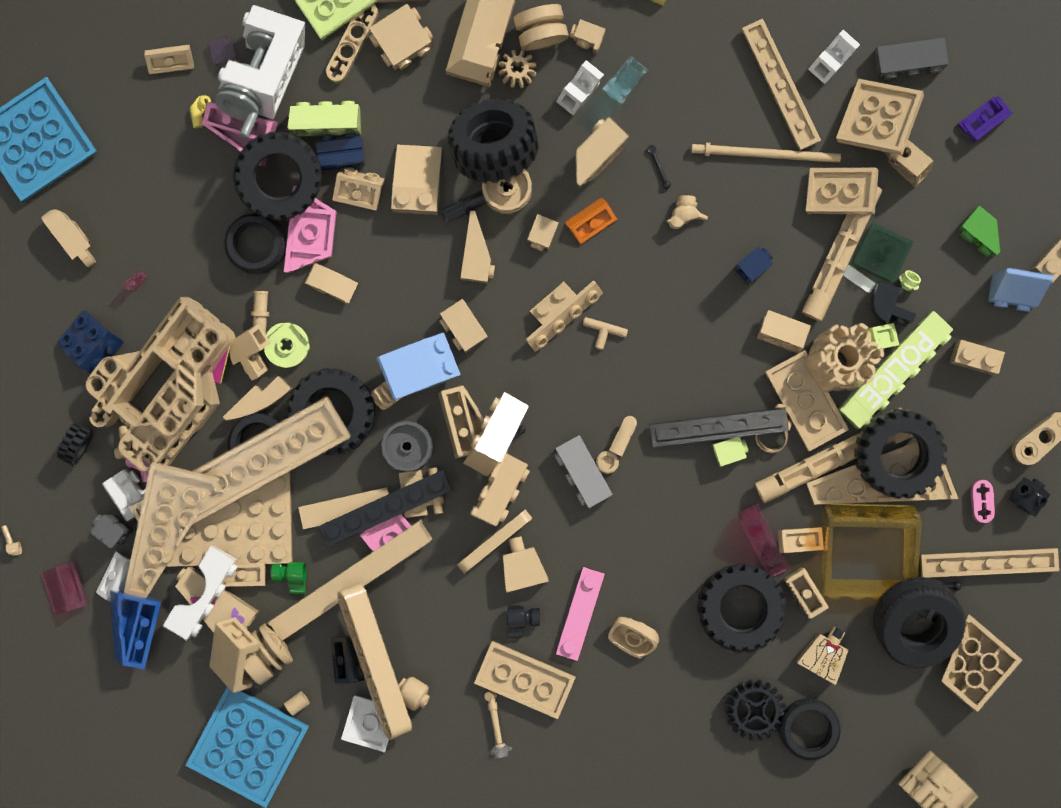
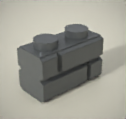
M115 514L98 515L91 524L93 527L91 534L99 540L102 539V543L109 548L122 546L133 531L129 525L122 523V520Z

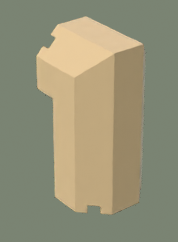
M515 0L466 1L446 68V75L490 87L500 57L498 50L502 49Z

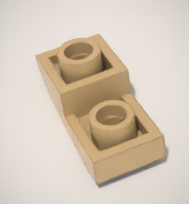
M316 263L313 264L304 283L323 294H329L345 304L349 303L358 285L357 282Z

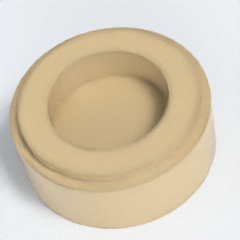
M604 451L598 455L596 466L602 473L609 474L618 468L619 459L615 453Z

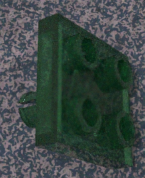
M873 222L852 264L894 283L914 242Z

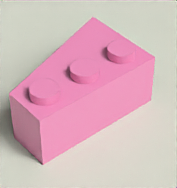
M214 102L207 103L202 121L204 126L236 147L240 152L255 137L276 130L278 122L257 116L247 139L242 138L240 132L245 121L228 116ZM268 157L264 158L259 165L265 166Z

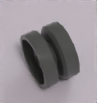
M410 421L398 422L391 426L384 434L381 445L383 456L388 464L402 471H413L423 467L431 458L433 451L432 437L427 429L418 423ZM405 442L411 443V449L408 451L403 449Z

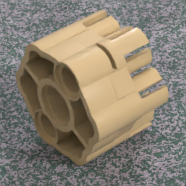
M859 323L850 328L835 325L814 338L809 355L805 360V366L823 391H851L874 380L875 377L871 376L875 374V367L873 365L881 360L880 358L884 356V351L882 347L875 350L879 345L875 341L868 342L871 339L870 332L863 333V331L868 329L865 324ZM838 352L845 356L846 366L839 362Z
M930 750L898 783L922 808H969L978 798L976 793Z

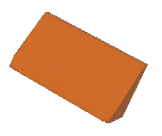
M600 198L570 218L565 224L581 245L615 222L617 218L608 203L603 198Z

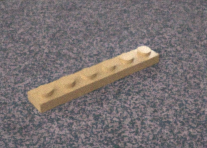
M763 18L743 27L742 32L799 151L820 142L821 139Z
M1058 548L920 555L921 577L1059 571Z

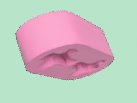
M986 480L975 481L971 486L972 515L980 523L990 522L995 514L993 487ZM980 484L987 488V492L983 494L984 500H981V493L976 491L977 488H980ZM982 503H984V509L989 511V515H985V519L978 515V511L982 510Z

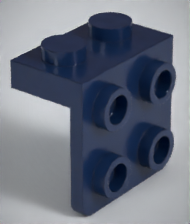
M82 311L57 341V346L79 367L91 374L100 361L105 357H112L124 341L106 329L87 311Z

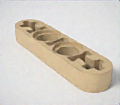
M375 4L370 6L373 15H368L365 20L366 24H369L367 27L362 22L357 21L358 18L361 21L363 20L364 12L353 18L326 68V74L332 82L340 83L347 77L370 33L369 28L375 24L378 18V9ZM359 26L363 28L364 34L362 37L354 38L351 35L354 27ZM345 46L353 49V55L349 58L341 56V50ZM337 58L344 63H348L347 66L342 63L340 67L341 76L336 75V77H333L332 68L337 69L340 64L339 61H336Z
M525 509L458 563L457 566L463 574L532 519L531 515Z

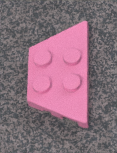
M316 198L304 213L289 219L284 265L285 273H290L332 257L337 212Z

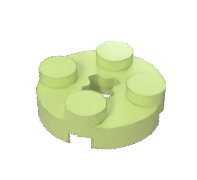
M279 323L269 329L266 337L270 344L264 348V352L273 364L289 368L295 367L305 360L310 344L306 332L301 327L291 323ZM284 339L292 341V349L290 351L287 349L283 351L281 349Z

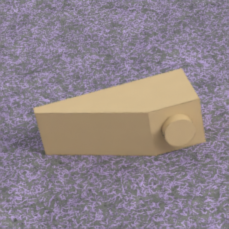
M470 211L461 280L488 284L489 278L493 279L495 265H491V258L475 211Z

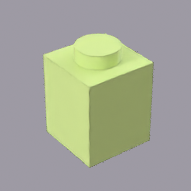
M734 437L712 445L719 467L747 458L745 453L749 452L745 440H741L740 437Z

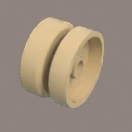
M559 4L534 7L513 17L516 30L523 32L519 36L521 50L542 49L559 44L569 38L566 25L559 23L564 18L562 7Z
M523 169L522 174L519 176L514 175L508 181L504 179L500 180L499 183H492L491 181L482 183V192L486 203L492 210L500 214H513L521 211L528 204L531 197L532 182L529 173L525 169ZM505 185L511 186L508 192L503 190Z

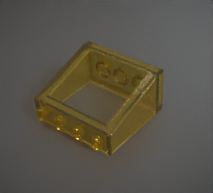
M824 504V550H822V590L824 596L832 599H839L841 596L851 597L852 599L873 597L879 600L887 589L901 581L832 579L833 527L904 528L903 580L918 577L922 519L915 506Z

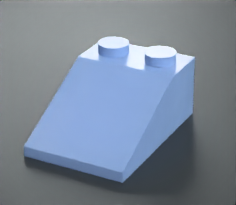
M1006 268L992 275L988 301L994 302L996 307L1008 308V305L1017 306L1016 310L1030 312V309L1039 306L1053 281V276Z
M444 333L377 357L393 400L445 383L461 375Z

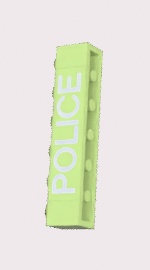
M935 311L929 312L875 369V374L871 375L875 377L874 380L858 387L838 408L840 414L856 429H860L864 425L868 426L871 423L869 420L872 418V415L877 410L881 412L890 403L887 399L892 394L896 396L905 387L903 382L908 377L912 379L921 370L918 366L923 361L927 363L936 354L935 348L939 344L944 346L952 337L950 333L953 328Z

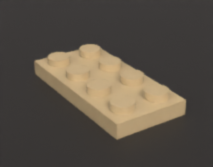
M804 350L767 370L765 374L781 403L787 406V414L807 451H811L849 429L829 392L823 391L813 378L811 372L807 370L805 360L808 354Z
M492 641L474 684L558 719L576 676Z

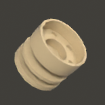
M265 623L259 627L261 634L256 630L252 632V636L259 642V650L246 654L244 668L260 685L274 676L270 665H273L278 670H282L284 668L282 661L287 665L293 661L285 642L281 641L276 632Z

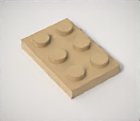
M810 168L806 212L808 214H875L879 170L877 168Z

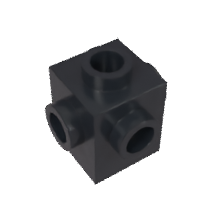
M1023 477L1021 482L1016 485L1009 500L1019 509L1036 517L1042 507L1046 505L1050 494L1044 489L1046 485L1039 480L1033 478L1031 481Z

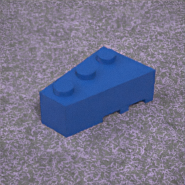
M110 590L115 660L123 666L145 669L161 602L152 597L142 598Z

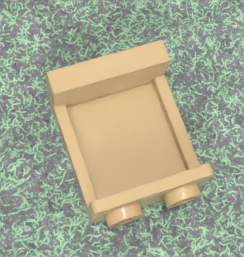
M235 617L215 623L209 665L233 693L252 687V681L244 673L246 654L259 650V642Z

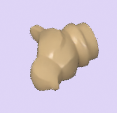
M682 195L678 196L677 207L673 210L672 217L666 222L669 223L672 229H679L684 224L695 219L707 221L708 216L701 214L696 209L697 202L695 196Z

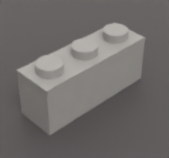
M580 435L555 448L558 453L554 454L559 465H565L568 470L565 476L570 485L577 486L579 493L576 496L582 506L587 504L588 508L613 495Z

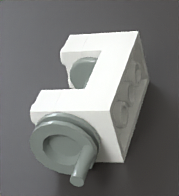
M255 5L252 6L250 13L246 12L243 19V25L245 26L243 38L246 40V48L255 51L250 65L229 60L226 67H222L218 80L221 83L215 97V103L221 111L235 119L245 121L240 132V136L245 139L249 137L258 115L274 119L305 43V22ZM263 56H265V59H264V61H263V63H262V66H261V68H260V70H259V69H258V68H259V65H260V63H261V61H262Z

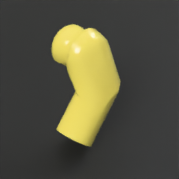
M206 95L199 96L190 107L193 128L204 127L202 115L205 113L207 103L211 102V99Z

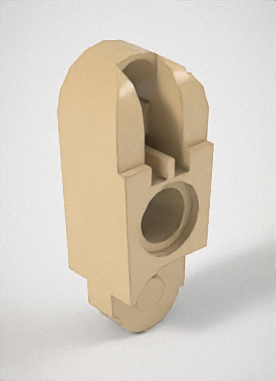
M54 209L41 216L45 225L72 260L78 256L88 268L96 263L88 251L90 247L89 239L77 223L71 220L68 215Z
M1054 412L1014 442L1012 453L1017 462L1022 465H1033L1061 441V412ZM1041 431H1045L1048 435V440L1045 443H1042L1039 439ZM1026 447L1031 449V454L1028 456L1024 453Z

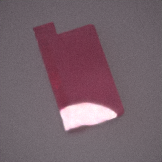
M74 562L42 572L54 615L87 606Z

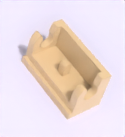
M768 310L762 321L757 339L799 354L804 347L811 326Z

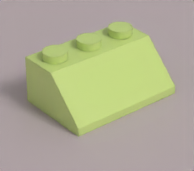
M325 101L319 102V105L310 106L308 102H298L296 106H290L288 130L297 137L343 136V134L347 133L361 135L360 107L354 101H342L341 105H332V102Z

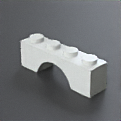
M210 546L199 565L206 579V588L203 596L192 605L174 606L163 626L186 640L192 636L196 637L202 628V625H200L201 620L204 616L207 618L214 608V605L211 604L214 598H219L225 590L226 586L223 583L226 578H231L238 567L235 563L238 559L216 546Z

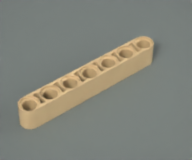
M358 583L339 591L337 598L382 729L386 737L392 740L411 731L412 725L364 587Z

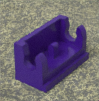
M994 96L959 122L958 126L973 144L1013 114V112L1009 110L999 96L996 98Z

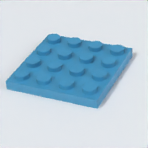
M47 77L0 107V171L21 202H25L98 153Z
M226 687L185 766L267 808L309 725L243 690L233 693Z

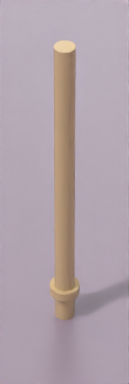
M705 143V145L692 144L691 153L705 154V156L715 154L840 163L841 154L716 146L711 145V143Z

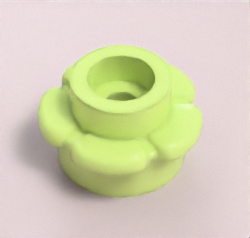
M908 270L902 276L900 275L899 281L903 289L912 291V289H919L918 285L921 282V278L915 272Z

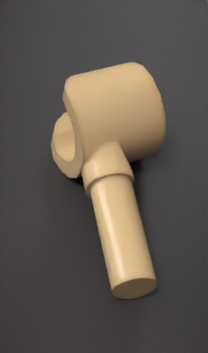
M7 525L2 526L1 528L7 543V553L13 556L22 554L20 542L13 543Z

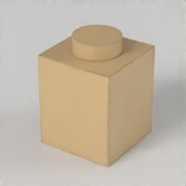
M537 214L527 239L531 243L530 247L542 252L543 249L549 250L559 222Z

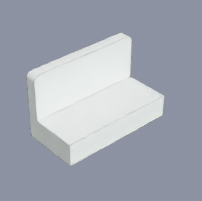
M115 552L96 593L111 602L110 590L124 592L131 559Z

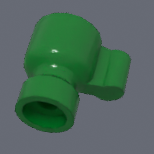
M289 562L286 566L272 564V582L286 580L292 595L306 594L305 582L307 573L305 562Z

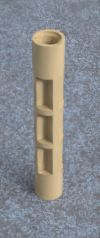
M878 186L876 193V203L883 191ZM871 214L846 215L812 288L813 294H809L801 312L802 314L822 322Z
M861 431L859 434L834 444L832 447L806 458L781 472H777L754 483L763 503L765 504L812 479L814 480L856 459L854 457V450L858 449V444L855 442L857 436L861 438L863 432ZM895 436L890 437L885 445L894 441Z

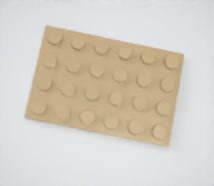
M291 472L277 477L192 524L166 567L199 566L210 546H216L238 559L236 563L283 564L293 562Z

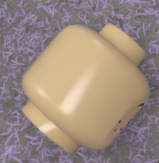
M409 677L408 679L403 678L398 685L405 707L415 711L419 707L424 708L430 696L427 695L429 687L415 677Z

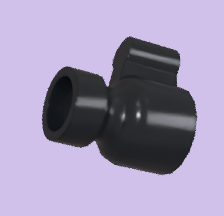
M508 606V638H522L526 624L540 626V608L526 610L524 606Z

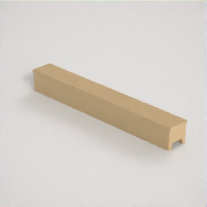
M419 520L268 622L269 626H272L280 640L283 641L338 604L337 593L358 583L365 586L429 543L432 537L422 524V520Z

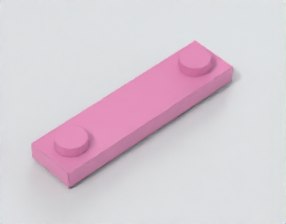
M585 567L582 568L556 651L557 655L578 661L605 575L604 573Z

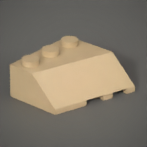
M609 117L605 121L601 119L593 127V134L577 149V183L580 186L583 183L594 180L626 148L629 136Z
M505 453L501 462L493 470L489 482L485 486L478 500L479 502L471 514L497 526L498 522L504 523L509 513L506 507L509 501L514 503L519 493V490L516 489L519 481L524 483L530 472L526 469L528 464Z
M968 614L964 637L959 647L952 653L942 682L974 712H978L1019 665L1022 659Z

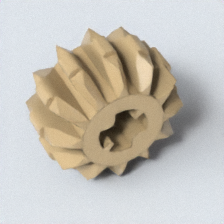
M512 50L511 58L504 54L503 58L506 62H499V67L503 68L499 71V76H505L503 79L504 84L511 80V88L515 87L516 82H519L520 88H524L523 81L531 84L532 81L529 76H536V72L531 70L536 67V63H529L532 60L531 55L523 58L524 50L520 51L519 56H516V51ZM513 66H522V72L519 73L518 71H516L514 73Z
M386 381L376 387L371 393L373 401L381 410L389 408L401 399L393 400Z

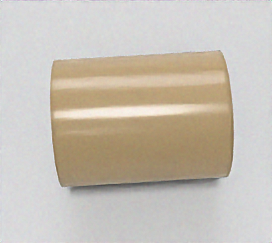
M302 691L284 703L292 716L310 704Z

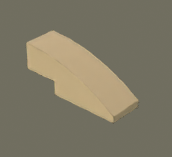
M280 376L272 381L264 390L255 385L223 418L227 421L237 420L247 415L264 411L285 398L292 391V388Z

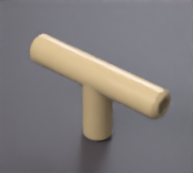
M585 317L583 321V326L600 330L595 344V348L600 350L604 349L608 333L625 338L628 332L625 328Z

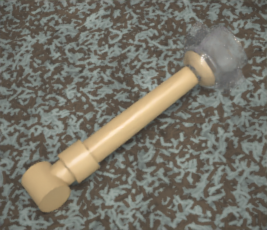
M489 691L485 693L484 697L488 701V709L490 710L496 745L490 750V754H494L495 758L509 756L508 751H512V748L502 743L497 702H495L497 693Z

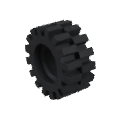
M74 422L62 438L63 441L59 445L60 448L57 450L56 457L75 466L80 461L82 455H84L86 448H88L93 430L78 422Z

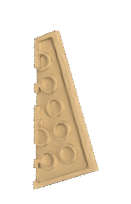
M916 441L881 454L884 468L894 475H902L910 471L915 466L919 457L918 442ZM856 464L805 483L814 505L958 499L946 465L943 464L941 466V470L944 471L942 477L937 476L934 480L937 484L933 488L927 487L926 493L921 496L915 494L914 498L910 499L904 497L896 499L874 490L860 476L862 473L857 470Z
M152 462L126 579L125 594L147 598L220 478Z

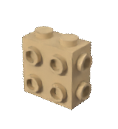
M408 4L369 28L371 35L368 37L375 48L380 46L383 51L382 59L387 66L392 65L394 70L406 68L412 63L411 60L413 58L425 56L431 51L430 48L433 46L431 41L434 38L427 26L424 28L419 23V20H421L419 13L415 8L410 9Z

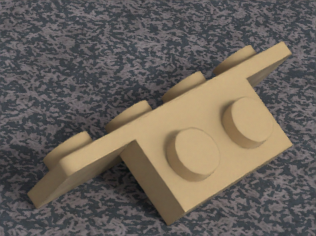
M592 281L576 295L565 282H562L530 310L532 315L542 325L526 339L535 352L544 347L551 338L563 331L566 325L579 317L588 306L599 299L603 292L598 284Z

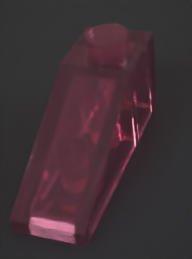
M759 504L738 512L741 527L765 571L773 577L789 570L790 567L783 553H779V544Z

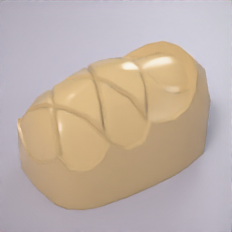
M619 616L608 634L609 640L614 645L639 659L652 653L659 643V636L654 629L642 622Z

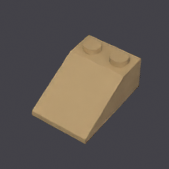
M397 145L391 204L393 212L438 215L442 147Z

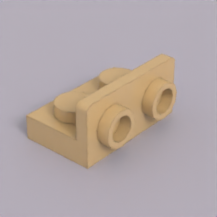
M354 168L340 169L336 177L332 200L376 211L384 178H380L375 173H359Z

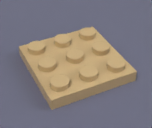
M858 79L837 134V141L839 143L903 155L924 97L923 91Z

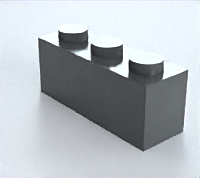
M945 37L878 46L874 50L878 78L884 77L885 80L896 79L901 74H907V77L918 76L922 71H929V74L940 73L949 64Z

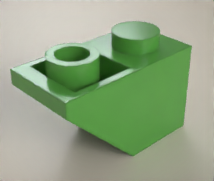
M977 206L960 225L958 230L962 232L960 234L962 238L970 243L973 241L978 245V250L983 255L993 258L1000 253L997 219L981 206Z

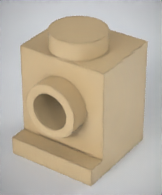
M580 19L578 25H573L569 37L574 38L573 41L577 42V46L584 49L591 47L593 48V53L597 54L606 29Z

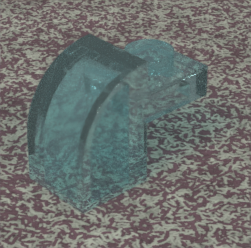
M631 56L623 63L616 75L606 83L603 90L607 92L611 99L623 103L649 70Z

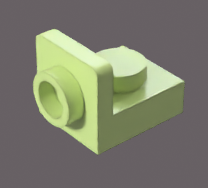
M894 323L872 327L863 331V333L870 332L871 339L868 342L875 341L879 344L875 350L881 347L885 349L899 345Z

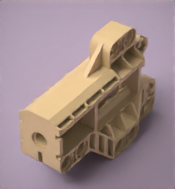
M180 297L140 351L105 357L86 381L87 391L98 400L91 410L90 422L96 427H108L120 419L122 423L129 426L130 428L119 442V450L122 455L140 470L150 471V467H146L143 464V460L151 465L152 462L160 463L166 458L163 465L170 466L192 435L201 430L220 405L213 371L228 347H232L235 339L234 332L224 323H221L207 309H204L197 301L189 297ZM164 360L175 371L142 413L131 401L161 361ZM112 362H114L116 365V370L114 372H112L110 368ZM99 379L102 381L103 384L101 390H99L97 386V382ZM205 402L206 408L204 411H201L202 406H204ZM192 422V427L189 429L187 426ZM179 439L178 446L173 448L172 446ZM127 442H132L133 450H127L129 448Z

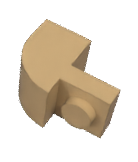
M259 324L235 338L230 348V358L233 365L241 362L245 373L249 375L251 380L260 377L269 370L258 353L270 344Z

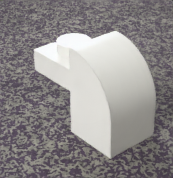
M842 30L808 70L826 84L860 44Z
M585 61L572 81L563 89L556 102L574 116L596 90L604 74L588 61Z

